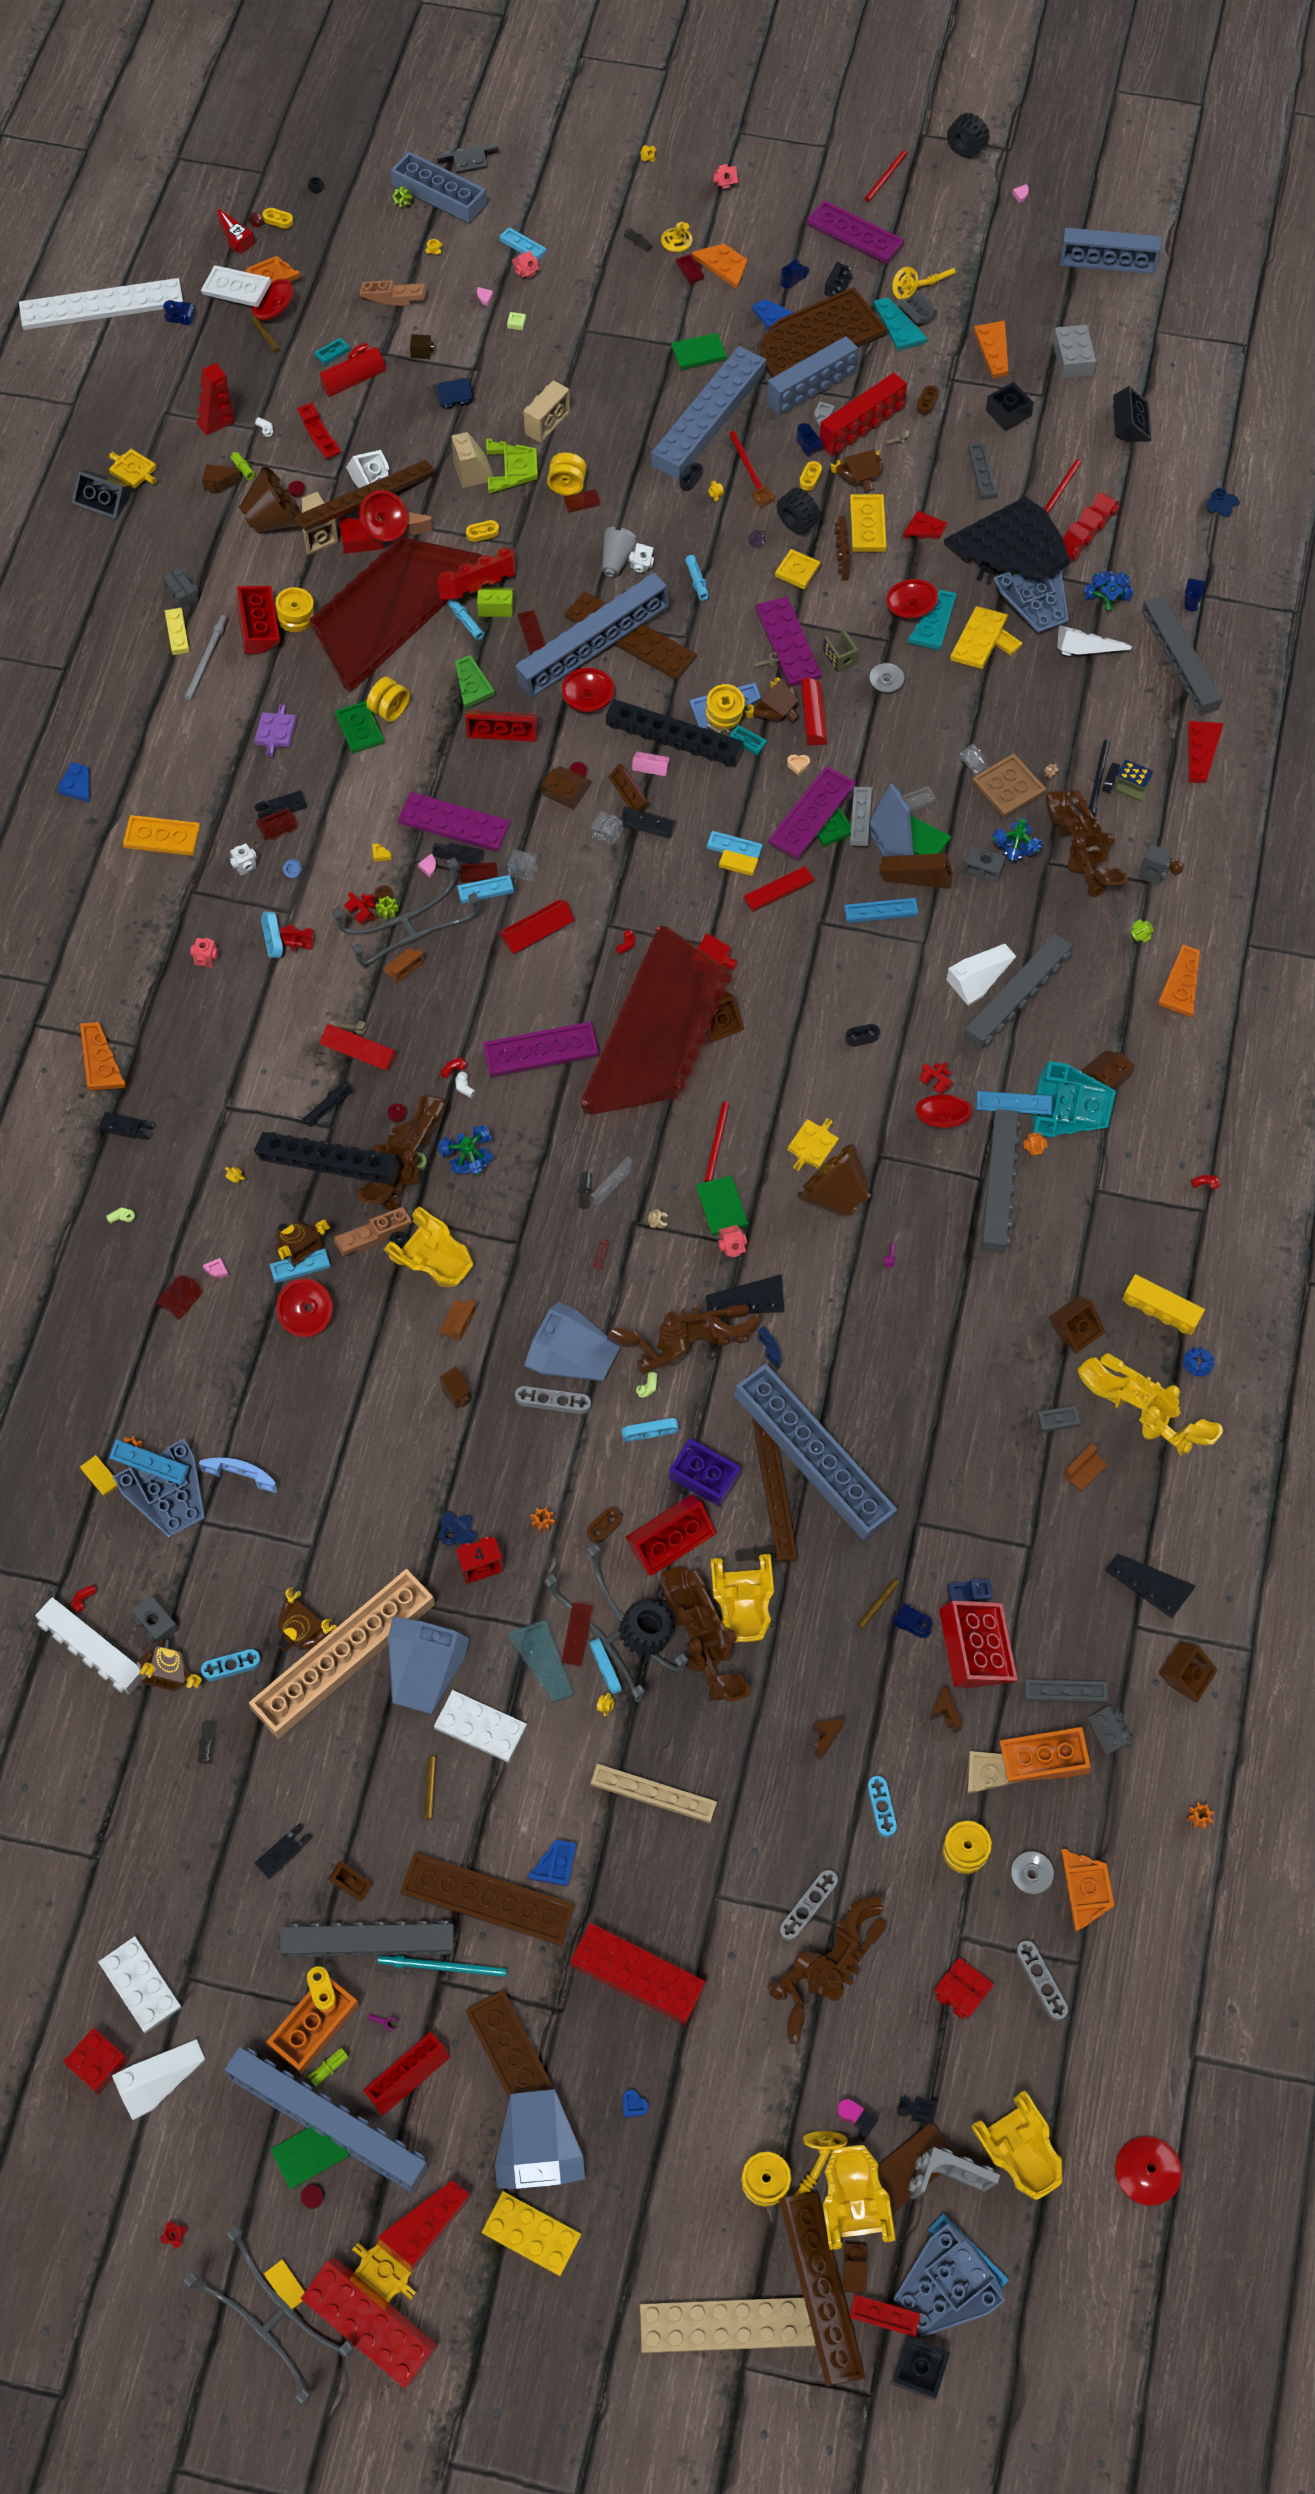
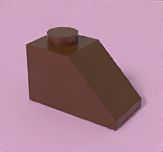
M206 464L202 478L204 491L221 493L240 483L239 468Z
M456 1366L440 1376L442 1393L455 1409L464 1407L471 1401V1390Z

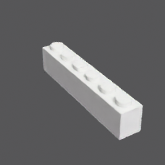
M53 1597L35 1615L39 1621L37 1625L45 1632L51 1631L53 1633L52 1637L60 1644L66 1643L68 1645L67 1649L73 1655L77 1656L79 1654L84 1658L82 1661L88 1667L92 1668L94 1666L99 1670L97 1673L104 1680L107 1681L109 1678L113 1681V1686L119 1692L125 1691L130 1695L138 1686L141 1677L139 1667Z

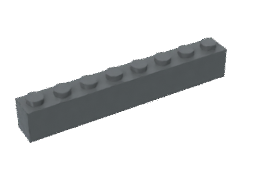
M1163 595L1145 600L1142 613L1199 715L1219 710L1222 696L1220 692H1217L1214 681L1208 676L1206 667L1200 662V657L1198 653H1195L1191 641L1187 639L1185 630L1178 623L1177 616L1173 614L1169 602L1165 600Z
M1055 933L965 1028L964 1039L980 1050L985 1046H989L994 1040V1036L1004 1030L1005 1024L1008 1021H1013L1019 1009L1023 1010L1028 1000L1037 995L1039 988L1048 983L1050 976L1060 970L1061 964L1069 961L1072 956L1071 950L1073 945Z
M995 1110L981 1251L1004 1253L1006 1246L1009 1247L1011 1236L1007 1235V1231L1011 1230L1012 1218H1009V1213L1013 1211L1014 1202L1010 1201V1197L1014 1196L1015 1191L1012 1179L1016 1178L1017 1168H1013V1164L1017 1163L1018 1152L1015 1151V1146L1019 1144V1135H1016V1130H1020L1021 1119H1018V1111Z
M418 1921L415 1922V1925H407L406 1922H394V1925L374 1922L371 1926H364L363 1923L358 1922L351 1923V1926H342L341 1923H331L329 1926L311 1923L308 1924V1927H299V1924H287V1927H281L280 1954L282 1958L454 1955V1926L449 1924L448 1921H438L437 1924Z

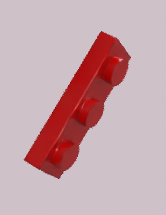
M855 2295L849 2318L916 2337L922 2314Z

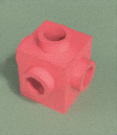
M728 164L718 166L719 169L714 170V183H717V186H722V189L730 188L731 184L738 183L736 166L728 167Z
M531 250L512 259L515 271L520 278L525 276L530 278L539 269L538 261L533 256Z
M196 938L195 945L191 946L190 952L193 955L195 965L213 968L215 959L218 957V948H216L215 941L208 938Z
M737 1225L719 1230L721 1240H718L720 1251H724L727 1257H737L741 1253L746 1252V1236L742 1234L741 1229Z

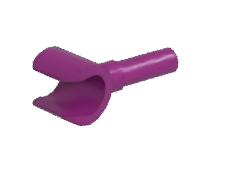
M890 1243L889 1256L883 1257L885 1268L894 1267L895 1243Z
M371 2014L368 2016V2020L380 2023L385 2026L388 2032L395 2030L388 2027L387 2023L389 2021L398 2023L394 2017L384 2019Z

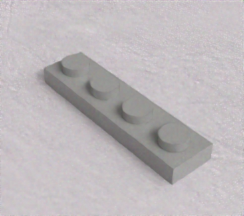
M854 787L850 846H868L872 787Z

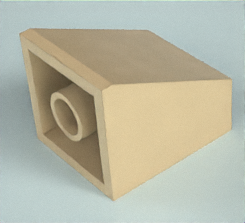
M468 432L451 436L454 465L462 488L487 483L488 477H494L485 452Z
M318 492L302 498V513L324 504ZM335 519L307 531L303 529L308 555L338 542Z

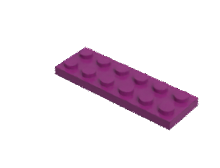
M825 200L807 218L808 225L886 264L904 245V239Z
M788 596L755 604V610L773 652L777 653L776 659H779L778 663L787 684L791 686L801 685L802 678L822 679L821 671Z
M825 766L768 839V843L799 860L854 789L856 782Z
M410 792L398 818V824L499 852L509 829L510 820Z
M591 1021L482 1042L490 1077L599 1056Z

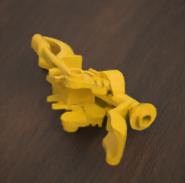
M1109 1353L1104 1354L1100 1361L1095 1357L1089 1358L1078 1368L1079 1377L1087 1388L1097 1396L1115 1403V1408L1119 1409L1126 1401L1142 1409L1139 1421L1142 1423L1144 1438L1152 1440L1161 1435L1177 1448L1180 1456H1183L1185 1453L1188 1454L1193 1447V1443L1204 1446L1214 1444L1223 1433V1428L1219 1423L1209 1422L1204 1419L1197 1421L1194 1425L1191 1423L1178 1432L1172 1430L1168 1426L1169 1419L1178 1417L1181 1413L1179 1411L1180 1407H1178L1179 1388L1171 1385L1164 1389L1159 1382L1155 1384L1150 1381V1377L1145 1378L1140 1373L1124 1365L1122 1360ZM1103 1365L1126 1376H1115L1107 1371Z

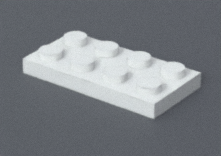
M214 265L201 292L206 296L258 307L271 284L270 277Z
M453 1690L434 1725V1729L508 1763L527 1727L526 1723Z
M135 1936L99 1961L102 1969L145 2034L182 2008Z

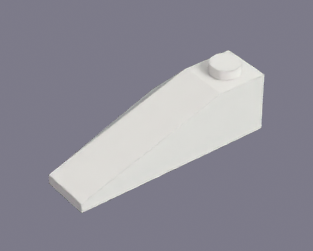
M381 450L353 456L346 466L353 482L358 488L389 476V466Z
M1061 625L1058 628L1057 648L1064 655L1071 656L1072 653L1088 654L1131 650L1132 648L1127 643L1109 638L1102 639V637L1095 634L1086 635V633L1077 629Z
M1002 944L966 958L948 969L947 981L969 1006L984 997L987 990L995 984L997 978L1005 972L1016 956L1006 944Z
M196 2039L112 2075L132 2120L153 2111L167 2095H170L184 2079L189 2077L205 2061V2057Z

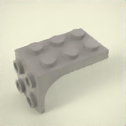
M933 2147L917 2158L915 2163L917 2172L915 2178L911 2179L908 2190L911 2191L909 2198L915 2199L925 2192L931 2173L946 2175L983 2192L998 2184L1000 2175L994 2173V2169L988 2166L980 2167L973 2164V2160L969 2158L956 2157L948 2149Z

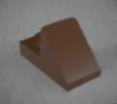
M946 1687L940 1693L930 1720L945 1715V1724L948 1729L951 1728L954 1734L961 1731L963 1724Z
M839 1718L812 1724V1730L822 1736L818 1738L814 1745V1748H816L814 1756L822 1760L843 1728L845 1720Z
M340 1860L328 1878L334 1888L343 1890L358 1902H362L372 1886L370 1881Z
M844 2244L842 2292L865 2294L868 2267L867 2245Z

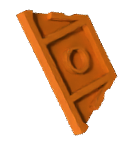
M724 243L692 252V257L695 261L737 289L739 287L740 279H742L747 266V259Z
M277 256L250 266L246 270L247 273L270 277L271 282L278 279H286L291 282L301 278L298 270L295 271L288 263L283 262Z
M1061 1849L1074 1931L1078 1932L1114 1908L1108 1867L1106 1863L1098 1860L1093 1861L1084 1855L1079 1856L1068 1852L1067 1849Z

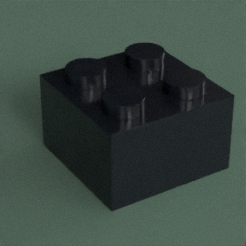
M1012 382L988 395L986 411L1005 430H1008L1032 416L1034 402L1015 382Z
M906 2336L890 2384L934 2401L939 2392L950 2352Z

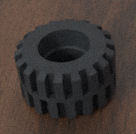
M966 112L961 114L947 130L948 143L962 157L974 158L989 142L990 132L987 129L988 126L979 116L973 113L968 114Z
M795 487L777 501L776 507L780 519L787 528L798 535L805 534L821 519L817 503L811 495L801 488Z
M639 1600L638 1603H633L627 1609L619 1627V1633H621L619 1637L620 1640H624L623 1645L625 1648L629 1647V1651L632 1653L634 1651L637 1652L638 1656L645 1654V1657H650L651 1653L653 1656L657 1655L659 1651L661 1652L665 1648L674 1631V1620L670 1619L672 1615L670 1612H666L667 1608L665 1606H659V1602L652 1603V1600H647L646 1602ZM638 1623L650 1625L654 1629L655 1634L642 1631Z

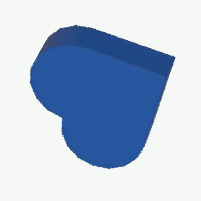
M626 2091L623 2095L624 2118L644 2116L648 2111V2102L643 2098H639L636 2091Z

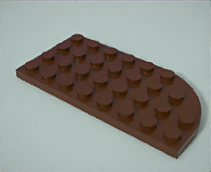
M852 287L789 314L773 323L769 331L762 338L761 357L766 359V370L773 378L845 336L858 347L887 334V328L857 290Z

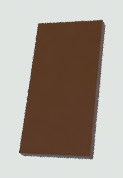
M926 2125L878 2166V2179L882 2188L889 2195L892 2215L912 2199L909 2198L911 2191L908 2190L911 2179L915 2178L917 2172L915 2163L919 2156L935 2147L937 2149H948L953 2152L954 2156L959 2157L934 2125ZM931 2173L927 2185L935 2180L940 2173Z

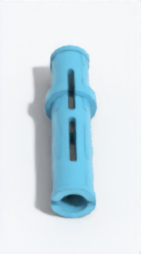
M689 555L686 557L685 562L693 580V588L697 591L699 600H707L709 593L706 589V581L701 575L696 557Z
M449 599L447 604L454 611L455 617L462 621L475 640L482 639L484 632L468 614L466 607L462 606L457 599Z

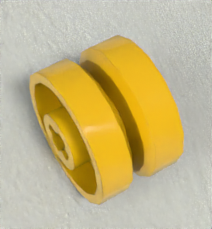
M564 452L553 456L547 477V484L550 489L555 493L566 496L576 495L581 492L586 475V463L584 460L573 453Z
M290 587L278 594L276 598V618L281 628L289 632H302L313 623V598L306 590Z
M383 677L371 689L367 699V708L373 713L379 714L385 721L393 722L406 709L410 699V691L404 686L397 684L392 678Z
M728 684L718 685L710 690L705 707L707 721L719 729L726 728L729 730L736 727L743 717L745 705L743 693L738 688Z
M973 1821L956 1823L949 1829L943 1843L942 1853L945 1862L958 1873L971 1874L977 1872L985 1865L989 1857L992 1841L989 1833L982 1825Z
M761 2152L752 2156L744 2165L741 2178L742 2190L747 2199L755 2205L762 2207L778 2204L779 2200L787 2195L791 2182L790 2168L786 2161L778 2154L771 2152ZM764 2175H766L767 2178L770 2177L771 2180L769 2182H764L762 2178Z

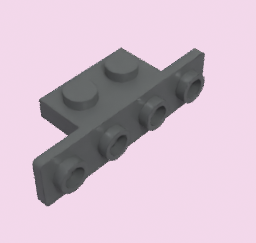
M488 143L484 147L472 146L468 150L461 148L452 153L444 151L437 155V163L454 160L456 173L487 168L485 154L498 152L499 145Z

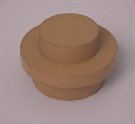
M1049 764L1044 769L1045 774L1043 776L1049 780L1052 779L1059 772L1058 765Z

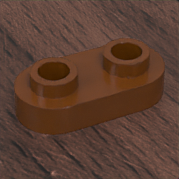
M929 385L923 389L917 402L919 413L929 414L933 411L939 397L937 387Z
M615 1508L604 1510L588 1526L587 1535L589 1540L594 1543L603 1542L621 1524V1513ZM609 1518H614L615 1521H614V1522H609L608 1519H609ZM599 1531L601 1535L595 1536L594 1533Z

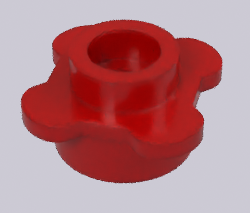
M170 2221L165 2226L161 2242L163 2244L169 2243L174 2248H179L182 2245L181 2240L183 2235L187 2233V2229L185 2226L179 2227Z

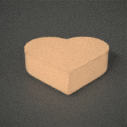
M790 755L787 759V766L799 776L810 766V758L807 755Z

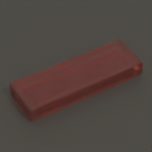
M534 610L517 614L530 655L545 646Z
M572 1603L561 1660L562 1664L582 1667L593 1606Z

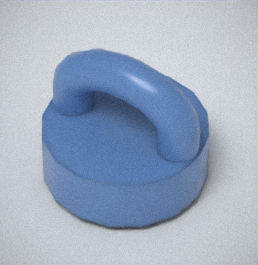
M290 859L283 866L284 874L290 878H295L301 873L302 865L296 859Z

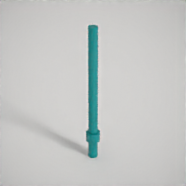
M396 1955L395 1957L378 1956V1964L393 1965L394 1968L400 1969L412 1967L506 1977L507 1968L405 1958L404 1955Z

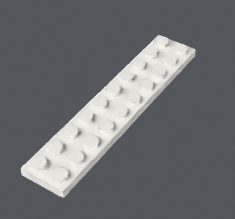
M179 278L19 302L23 330L184 306Z

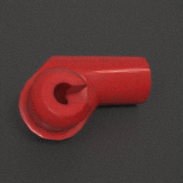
M365 342L355 346L348 354V358H353L362 351H368L371 347Z
M626 930L623 934V943L615 947L619 955L634 947L636 937L632 930Z
M460 1057L450 1060L441 1070L440 1075L447 1079L453 1069L463 1070L467 1063Z
M1203 1174L1190 1180L1193 1188L1203 1184H1209L1211 1189H1216L1220 1186L1219 1178L1213 1175Z
M90 1585L76 1592L71 1601V1608L76 1613L84 1610L83 1601L86 1598L96 1594L95 1587Z

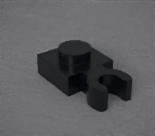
M900 2097V2105H905L906 2108H897L899 2116L912 2115V2121L934 2125L938 2101L916 2097L915 2102H911L906 2097Z

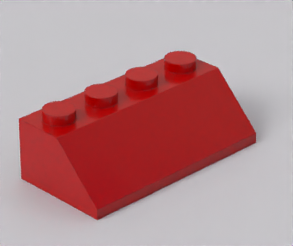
M237 586L236 605L244 654H261L280 642L272 587Z
M468 710L465 714L467 738L537 742L538 714Z
M689 1495L625 1536L635 1557L648 1575L652 1576L717 1533L702 1502L693 1495Z

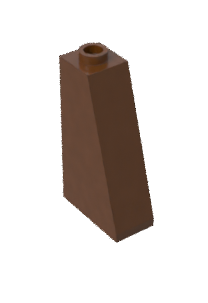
M946 853L882 857V864H879V874L883 876L884 882L951 889L953 873Z

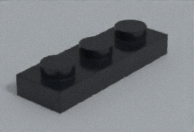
M625 806L623 807L620 825L672 838L676 820Z

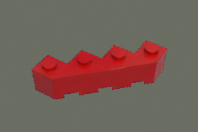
M1098 492L1091 507H1085L1078 522L1072 521L1067 533L1062 537L1070 562L1078 558L1079 554L1103 530L1113 515L1117 514L1120 508L1118 506L1120 501L1104 492Z
M501 548L497 550L495 557L484 555L478 558L475 565L464 563L459 565L457 572L444 571L440 573L437 580L440 600L457 599L462 597V593L466 591L472 593L482 589L481 585L488 583V585H492L501 581V577L505 575L507 577L515 575L516 560L514 549Z

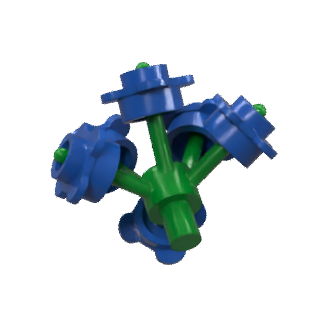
M1102 571L1095 573L1091 578V584H1087L1084 589V594H1086L1085 600L1088 601L1089 598L1094 599L1096 596L1102 597L1103 601H1106L1105 610H1112V602L1115 601L1116 597L1130 601L1133 594L1132 587L1128 585V583H1132L1129 580L1130 576L1124 572H1120V574ZM1098 586H1101V588H1102V593L1098 592V591H1099V587H1098Z
M1024 817L1017 823H1012L1011 829L1014 831L1005 833L1003 829L995 828L992 834V840L999 848L1007 851L1003 852V854L1008 855L1007 859H1010V861H1017L1018 858L1024 859L1021 855L1032 856L1042 849L1043 843L1041 839L1034 838L1031 840L1026 835L1032 832V827L1027 824V819ZM1023 839V842L1020 844L1021 850H1017L1019 840Z
M485 1125L473 1127V1138L465 1137L463 1133H459L455 1143L448 1139V1137L440 1140L438 1149L443 1158L446 1155L453 1154L454 1150L462 1152L461 1157H456L449 1162L453 1173L479 1175L483 1172L482 1169L493 1159V1154L489 1153L487 1148L479 1150L474 1148L475 1142L482 1144L485 1141L490 1142L492 1140L490 1132ZM465 1155H469L471 1163L468 1164L467 1160L464 1159Z

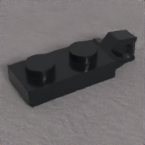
M434 843L432 855L449 859L454 857L456 861L479 865L484 850L453 843L448 845Z

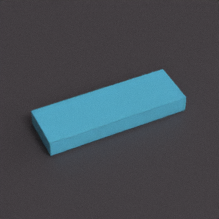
M510 227L499 236V241L520 253L531 250L537 261L547 253L545 247Z
M712 831L707 843V849L722 853L725 849L758 858L759 860L763 844Z
M510 875L457 886L461 904L470 902L468 895L473 893L477 894L479 900L514 893Z
M326 1249L316 1251L294 1267L287 1259L270 1264L275 1283L331 1268Z

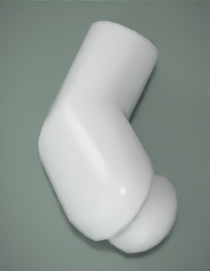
M258 417L255 425L263 429L262 433L264 436L270 437L273 434L272 423Z
M459 1072L455 1078L456 1089L472 1098L476 1091L468 1086L467 1074Z

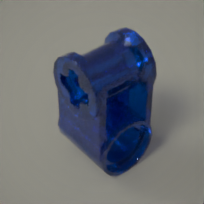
M794 259L781 269L780 285L783 288H792L807 277L809 267L803 266L798 259Z
M168 300L163 304L164 317L167 322L184 325L192 323L196 311L193 304Z
M807 423L799 424L796 441L803 449L805 455L810 456L814 451L823 450V442L812 427Z
M1188 578L1184 607L1187 610H1198L1204 592V580Z
M901 1604L892 1623L918 1638L929 1637L932 1632L931 1618L907 1604Z

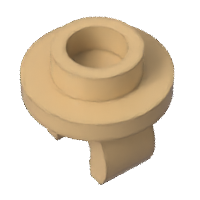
M658 1209L650 1212L648 1216L650 1227L665 1228L667 1223L662 1222L661 1219L664 1220L668 1215L664 1212L661 1213Z

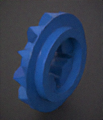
M1193 1347L1184 1355L1183 1365L1191 1375L1203 1377L1210 1374L1215 1365L1214 1356L1210 1354L1209 1350L1206 1351L1202 1347ZM1201 1356L1200 1358L1203 1362L1198 1367L1197 1361L1195 1360H1197V1358Z

